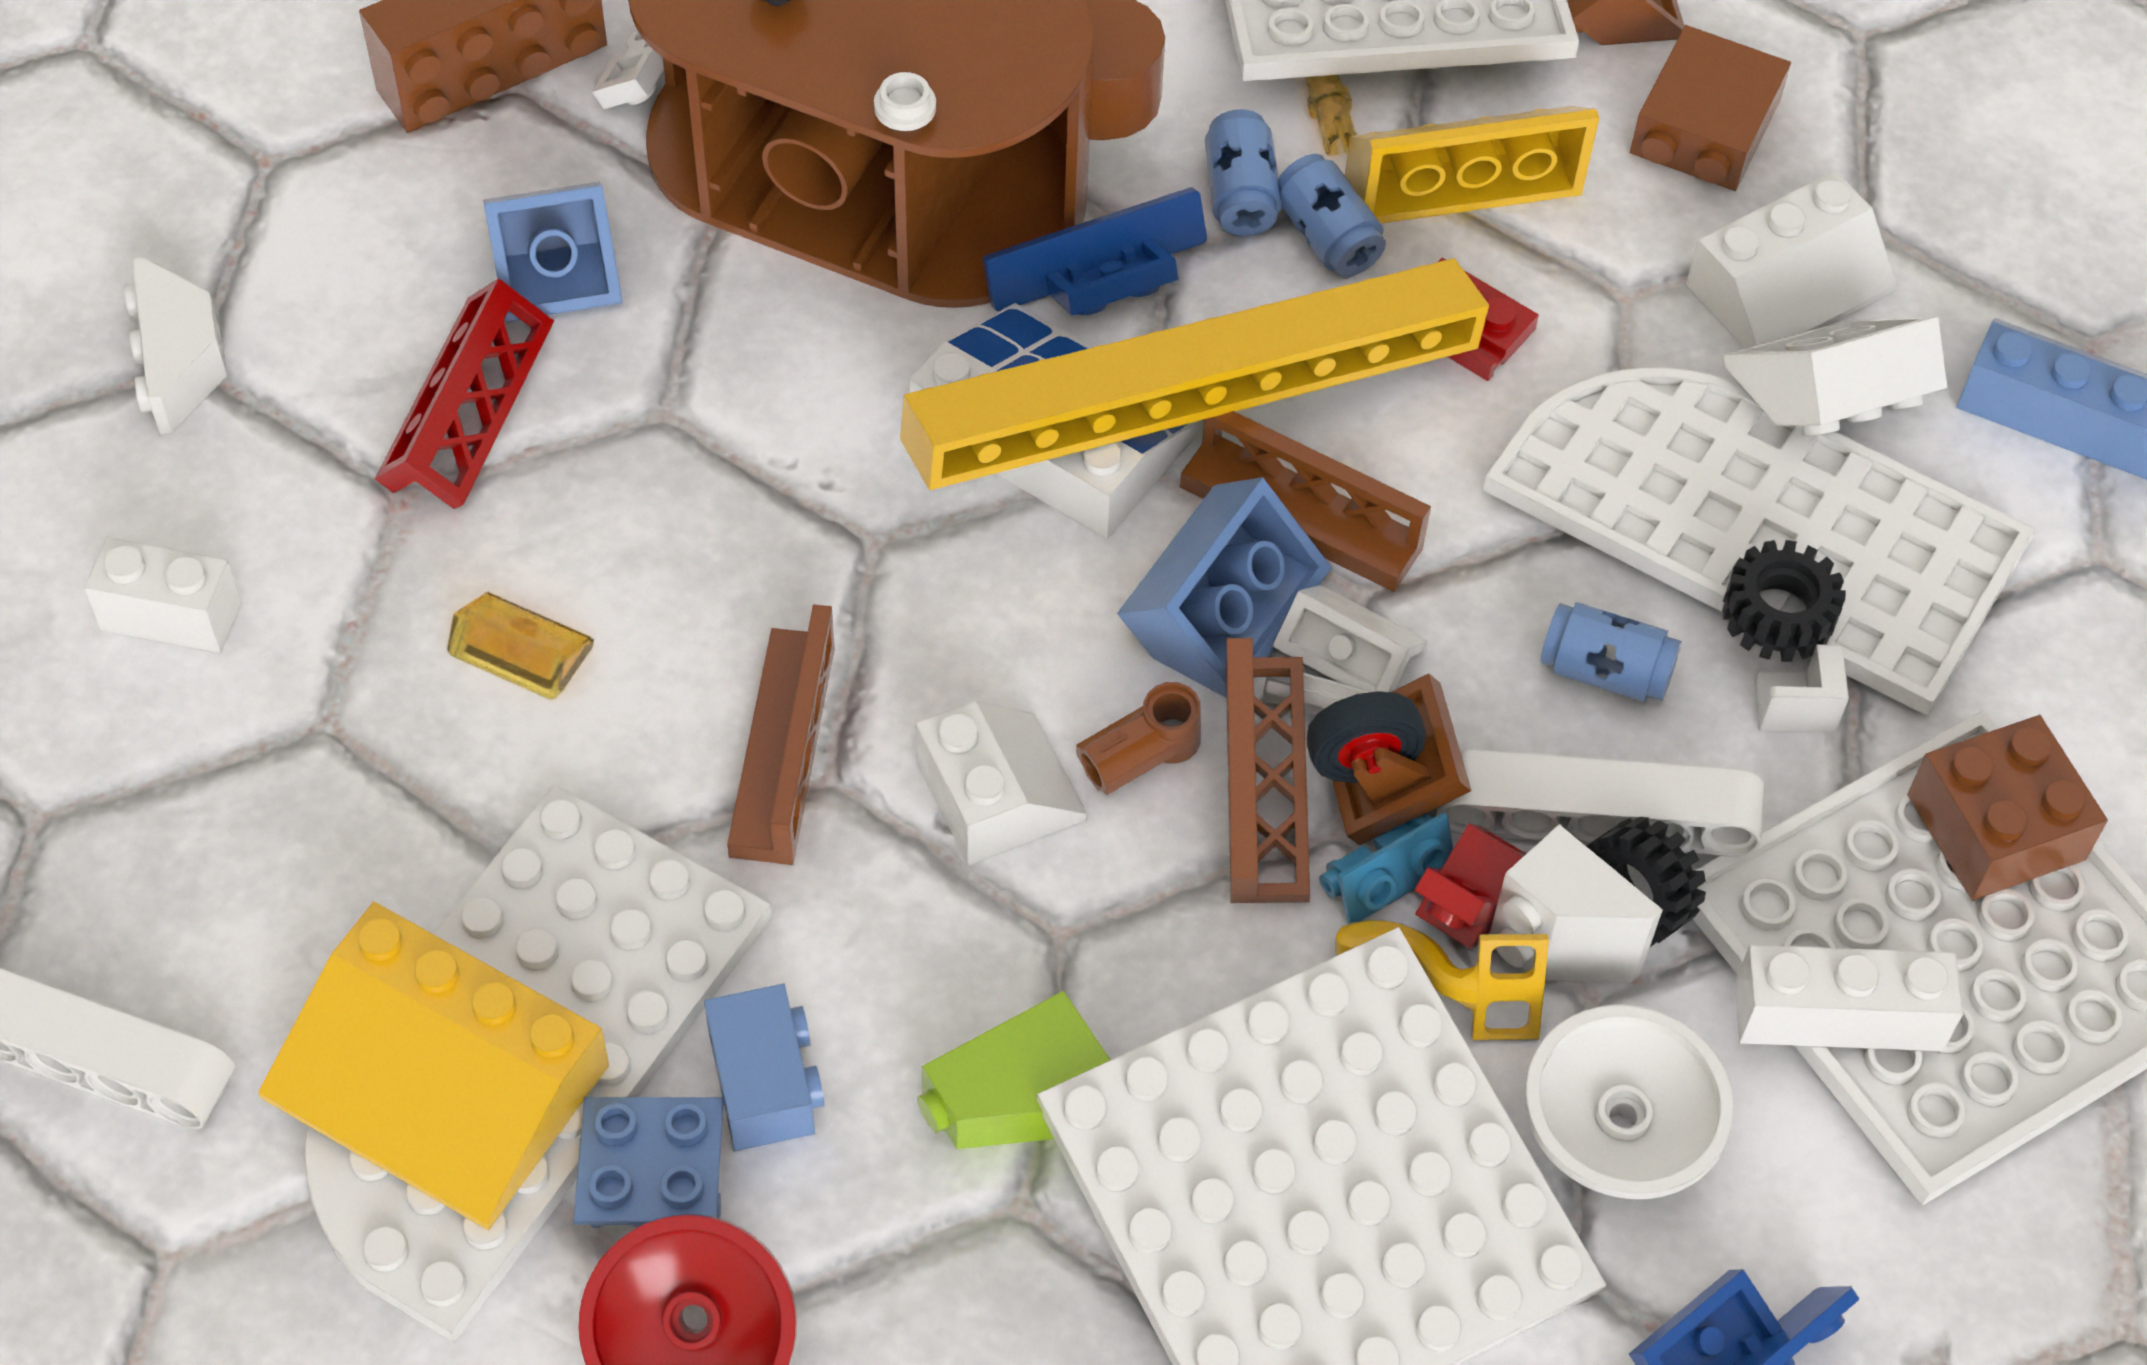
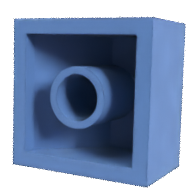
M600 181L483 200L497 279L500 278L546 315L623 303L603 186ZM509 311L505 316V322L520 320Z

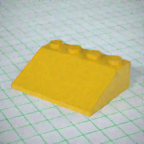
M373 901L331 953L262 1083L258 1094L261 1099L489 1230L582 1104L584 1097H587L607 1070L609 1061L601 1027Z

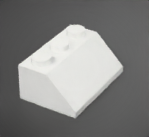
M1836 170L1698 239L1686 281V286L1745 349L1832 325L1893 293L1897 285L1873 208Z
M1939 317L1846 320L1723 355L1726 369L1776 426H1802L1804 435H1818L1837 431L1840 429L1839 420L1846 419V422H1861L1880 418L1883 416L1882 407L1885 406L1892 410L1920 406L1924 404L1923 395L1948 388Z

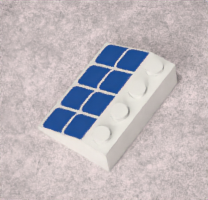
M1014 303L945 340L909 379V393L1093 347ZM1204 420L995 474L1108 539L1204 427Z

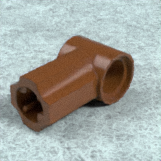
M1165 682L1155 686L1147 693L1142 707L1076 745V754L1085 770L1086 776L1098 791L1101 790L1106 795H1109L1163 762L1180 763L1189 760L1197 753L1201 744L1200 700L1194 690L1179 682ZM1168 719H1177L1184 722L1181 725L1170 727L1160 724Z

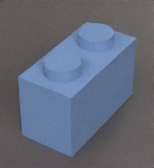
M785 983L704 1000L708 1032L734 1152L815 1134L813 1108L825 1106L817 1066L807 1068L803 1066L800 1048L811 1046L803 1006L790 1008Z

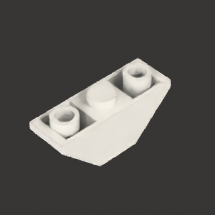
M145 257L131 259L134 283L124 285V292L131 320L138 319L139 329L129 331L136 366L144 365L145 376L135 377L137 399L142 413H153L160 435L170 434L227 377L221 328L210 292Z

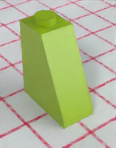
M1063 990L923 1065L922 1094L917 1096V1102L929 1127L935 1133L945 1130L956 1149L1050 1140L1054 1138L1043 1119V1111L1036 1101L1037 1094L1102 1065L1111 1059Z

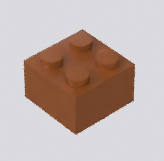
M2041 715L1926 753L1907 793V796L1971 901L2087 860L2108 822L2107 817Z

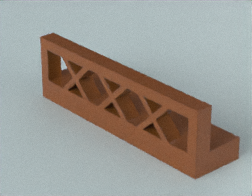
M1234 411L1204 419L1202 444L1181 472L1180 488L1204 499L1214 485L1263 477L1325 559L1392 592L1396 591L1423 550L1431 510L1430 505ZM1222 431L1237 437L1244 447L1221 437ZM1277 457L1291 463L1298 473L1284 467ZM1331 483L1345 489L1352 499L1337 493ZM1385 510L1409 520V527L1391 519Z
M813 604L808 632L771 628L727 843L729 858L794 865L835 650L832 606Z
M1227 638L1226 703L1230 903L1310 902L1303 657H1253V638ZM1253 677H1290V695L1272 711L1254 695ZM1290 710L1291 727L1282 720ZM1254 712L1262 719V721L1256 727L1254 723ZM1271 728L1292 745V753L1274 770L1255 754V743ZM1291 770L1293 772V786L1283 778ZM1256 772L1264 778L1257 786ZM1273 787L1293 803L1294 812L1276 830L1257 814L1256 803ZM1293 829L1295 847L1284 838ZM1257 831L1266 838L1258 847ZM1276 847L1295 864L1296 883H1258V862Z

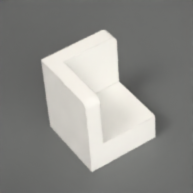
M1817 644L1807 672L1759 671L1757 673L1754 684L1759 731L1836 732L1849 700L1842 645Z

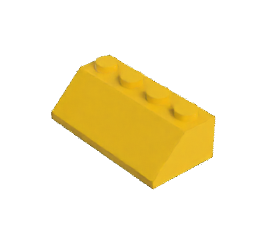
M1566 106L1350 136L1345 176L1355 188V192L1364 200L1381 224L1580 196L1583 193L1599 115L1597 109Z

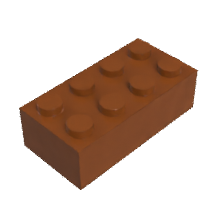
M381 0L359 10L376 90L406 133L429 123H434L447 115L479 101L486 100L497 93L529 79L539 77L545 72L607 46L602 0Z

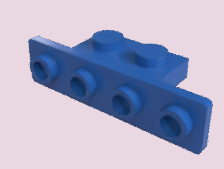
M1189 187L985 255L982 263L991 306L999 312L1014 303L1022 305L1050 295L1071 316L1076 314L1091 315L1105 309L1108 303L1129 296L1144 297L1157 292L1160 286L1179 280L1176 259L1171 254L1201 245L1207 240L1201 196L1195 188Z
M1744 1269L1729 1270L1633 1349L1629 1356L1635 1365H1795L1792 1357L1808 1343L1820 1342L1836 1333L1845 1323L1842 1314L1858 1302L1860 1298L1852 1286L1819 1287L1777 1321Z

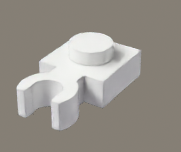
M634 30L626 41L627 51L624 54L611 58L592 90V93L604 109L624 103L637 105L648 99L656 90V82L664 70L663 57L646 43L638 30Z

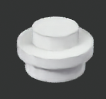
M911 72L895 73L882 82L875 94V115L882 124L891 129L899 131L916 130L927 125L933 119L936 112V97L923 77Z

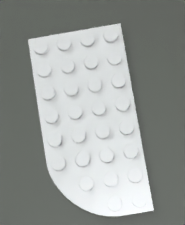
M553 784L433 934L602 1028L609 1067L587 1097H639L704 1010V1000L713 998L773 915L771 903ZM584 1101L489 1230L313 1128L306 1126L304 1152L310 1197L324 1235L337 1258L351 1276L369 1292L455 1344L577 1180Z

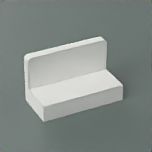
M1317 585L1298 591L1272 647L1291 657H1303L1304 664L1339 683L1372 692H1392L1395 690L1410 657L1421 654L1427 644V640L1329 588Z

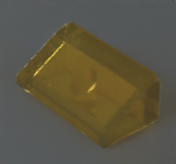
M485 592L453 614L447 650L453 657L543 697L555 699L567 686L593 648L594 639L495 594Z

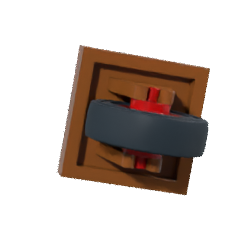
M1429 673L1392 692L1375 691L1361 693L1336 701L1320 711L1308 725L1307 748L1310 760L1321 776L1332 780L1346 836L1358 845L1472 791L1441 683Z

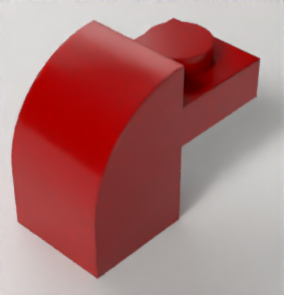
M1468 824L1442 869L1428 867L1414 891L1424 896L1415 915L1469 949L1475 948L1479 944V935H1488L1491 930L1505 873L1527 853L1480 825Z

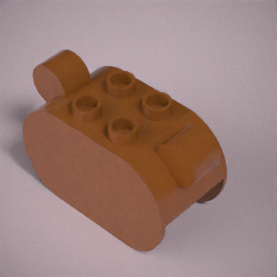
M628 0L633 22L641 37L655 52L663 57L665 85L658 94L648 119L646 149L653 179L664 196L679 210L704 223L923 305L960 308L990 303L982 263L985 255L1083 223L1087 205L1089 140L1126 138L1145 129L1157 116L1162 98L1166 37L1161 20L1148 6L1136 0H791L782 6H773L763 0ZM911 72L923 77L927 81L936 97V112L933 119L927 125L916 130L899 131L885 126L878 120L874 111V97L882 82L892 74Z

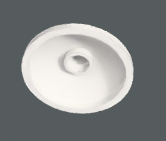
M1608 1005L1588 1009L1571 1016L1556 1026L1543 1039L1532 1058L1526 1077L1524 1095L1526 1115L1532 1133L1543 1152L1571 1179L1589 1189L1609 1196L1625 1199H1652L1674 1194L1691 1186L1706 1175L1716 1164L1728 1142L1733 1126V1091L1727 1072L1717 1054L1690 1027L1667 1014L1649 1008L1632 1005ZM1614 1115L1624 1116L1630 1120L1632 1127H1618L1612 1122L1610 1117Z

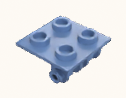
M584 1097L573 1224L592 1225V1228H600L601 1225H634L637 1228L650 1221L671 1215L701 1214L720 1218L721 1194L718 1193L723 1097Z

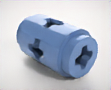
M1238 109L1224 112L1213 119L1204 142L1212 211L1226 232L1237 236H1254L1267 231L1274 225L1282 205L1273 134L1262 116L1254 111Z
M1310 154L1297 159L1284 170L1278 179L1282 201L1281 207L1296 228L1308 240L1307 243L1328 270L1336 271L1342 277L1355 276L1368 269L1381 257L1386 246V241L1382 236L1383 226L1364 200L1355 192V188L1334 161L1325 160L1319 154Z
M1576 602L1574 607L1559 603L1547 632L1540 663L1554 667V674L1639 701L1646 702L1648 697L1663 701L1675 669L1682 641L1668 637V630ZM1605 644H1611L1616 647L1615 659L1617 660L1606 657L1607 645ZM1599 673L1607 674L1608 677H1601Z

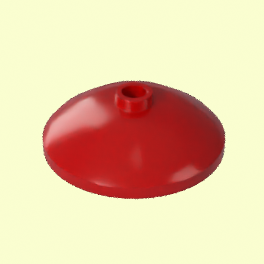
M701 1214L671 1215L650 1221L632 1230L619 1239L599 1260L590 1275L581 1299L578 1326L579 1341L586 1365H789L797 1336L796 1304L792 1288L782 1266L772 1252L754 1235L729 1221ZM697 1305L703 1308L707 1314L706 1327L700 1330L688 1327L683 1319L685 1307Z

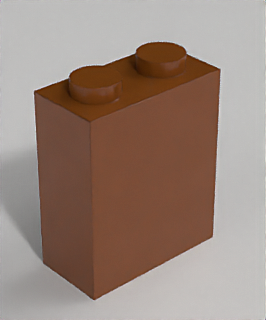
M1685 25L1638 115L1629 153L1736 192L1781 101L1792 62Z

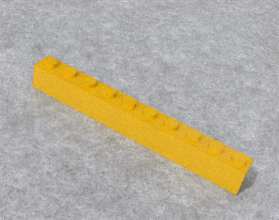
M1455 258L1422 265L1324 291H1316L1311 294L1264 304L1219 317L1207 318L1202 321L904 394L900 440L930 491L1216 417L1232 411L1247 409L1478 349L1489 304Z

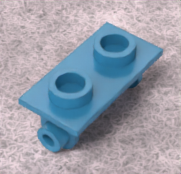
M1443 812L1433 818L1430 814L1425 813L1376 837L1374 843L1378 851L1372 853L1363 845L1341 859L1332 860L1327 863V872L1320 875L1319 880L1329 897L1342 896L1347 924L1362 921L1414 890L1428 867L1442 869L1453 850L1447 814Z

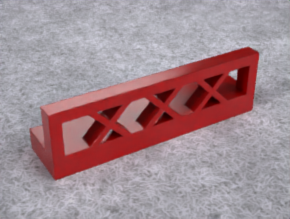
M500 278L469 296L374 480L392 493L416 481L453 509L462 506L527 378L554 320ZM508 311L531 328L524 343H510L504 323V318ZM498 357L505 382L502 388L488 390L481 364L485 358ZM469 387H471L472 392L467 393ZM475 402L482 428L479 434L465 436L458 415V409L461 404ZM446 433L448 434V439H444ZM451 448L453 450L459 470L454 484L430 467L438 450Z

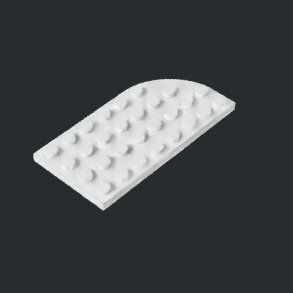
M1675 368L1618 370L1582 380L1557 392L1528 415L1485 476L1482 490L1721 612L1725 603L1723 599L1734 565L1739 557L1744 559L1746 550L1755 545L1761 552L1764 542L1775 540L1778 550L1783 549L1786 540L1797 541L1795 551L1804 554L1807 545L1817 549L1814 560L1819 563L1827 556L1834 563L1831 574L1840 572L1844 580L1841 590H1846L1845 602L1833 635L1830 636L1827 645H1842L1846 675L1925 716H1928L2035 532V528L1834 431L1818 435H1804L1802 426H1776L1747 391L1733 381L1712 374ZM1768 589L1760 592L1762 599L1777 610L1796 613L1807 609L1805 603L1791 592L1781 589Z

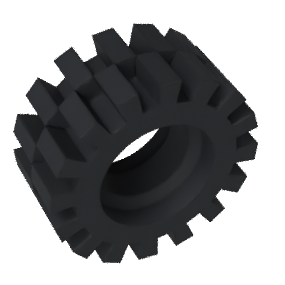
M1775 540L1764 542L1761 552L1755 545L1746 550L1744 559L1739 557L1734 565L1723 602H1725L1722 609L1723 620L1730 619L1727 630L1732 638L1744 633L1740 646L1747 651H1750L1755 643L1762 646L1759 657L1770 660L1773 650L1780 651L1781 662H1792L1796 650H1798L1802 660L1811 657L1817 644L1827 645L1830 636L1833 635L1845 602L1846 590H1841L1844 583L1843 577L1840 572L1831 574L1834 563L1827 556L1819 563L1815 561L1818 550L1807 545L1804 554L1796 552L1797 541L1786 540L1782 550L1777 549ZM1768 589H1781L1791 592L1805 603L1807 609L1796 613L1777 610L1762 599L1760 592Z
M1638 817L1633 821L1629 818L1598 837L1586 847L1632 885L1634 883L1629 875L1627 864L1638 870L1648 882L1653 894L1652 901L1663 909L1650 945L1651 947L1657 942L1659 944L1696 917L1700 911L1697 906L1704 902L1706 895L1705 891L1697 887L1706 882L1704 870H1692L1691 865L1700 859L1694 849L1686 854L1681 850L1680 846L1686 839L1679 832H1676L1671 837H1667L1668 824L1658 820L1650 826L1649 817Z

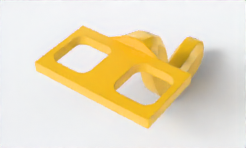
M1385 920L1358 921L1342 926L1337 932L1335 952L1337 955H1340L1399 927L1433 987L1442 995L1464 1005L1473 1012L1472 1040L1539 1039L1549 946L1548 934L1479 935L1476 966L1459 969L1453 965L1442 947L1432 938L1402 923ZM1498 946H1531L1534 948L1533 967L1526 973H1493L1490 971L1491 953ZM1504 1001L1527 1002L1529 1004L1528 1021L1521 1028H1488L1485 1026L1488 1005L1493 1002Z

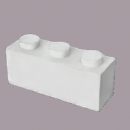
M1749 945L1734 982L1739 1044L1944 1051L1963 1015L1955 952Z

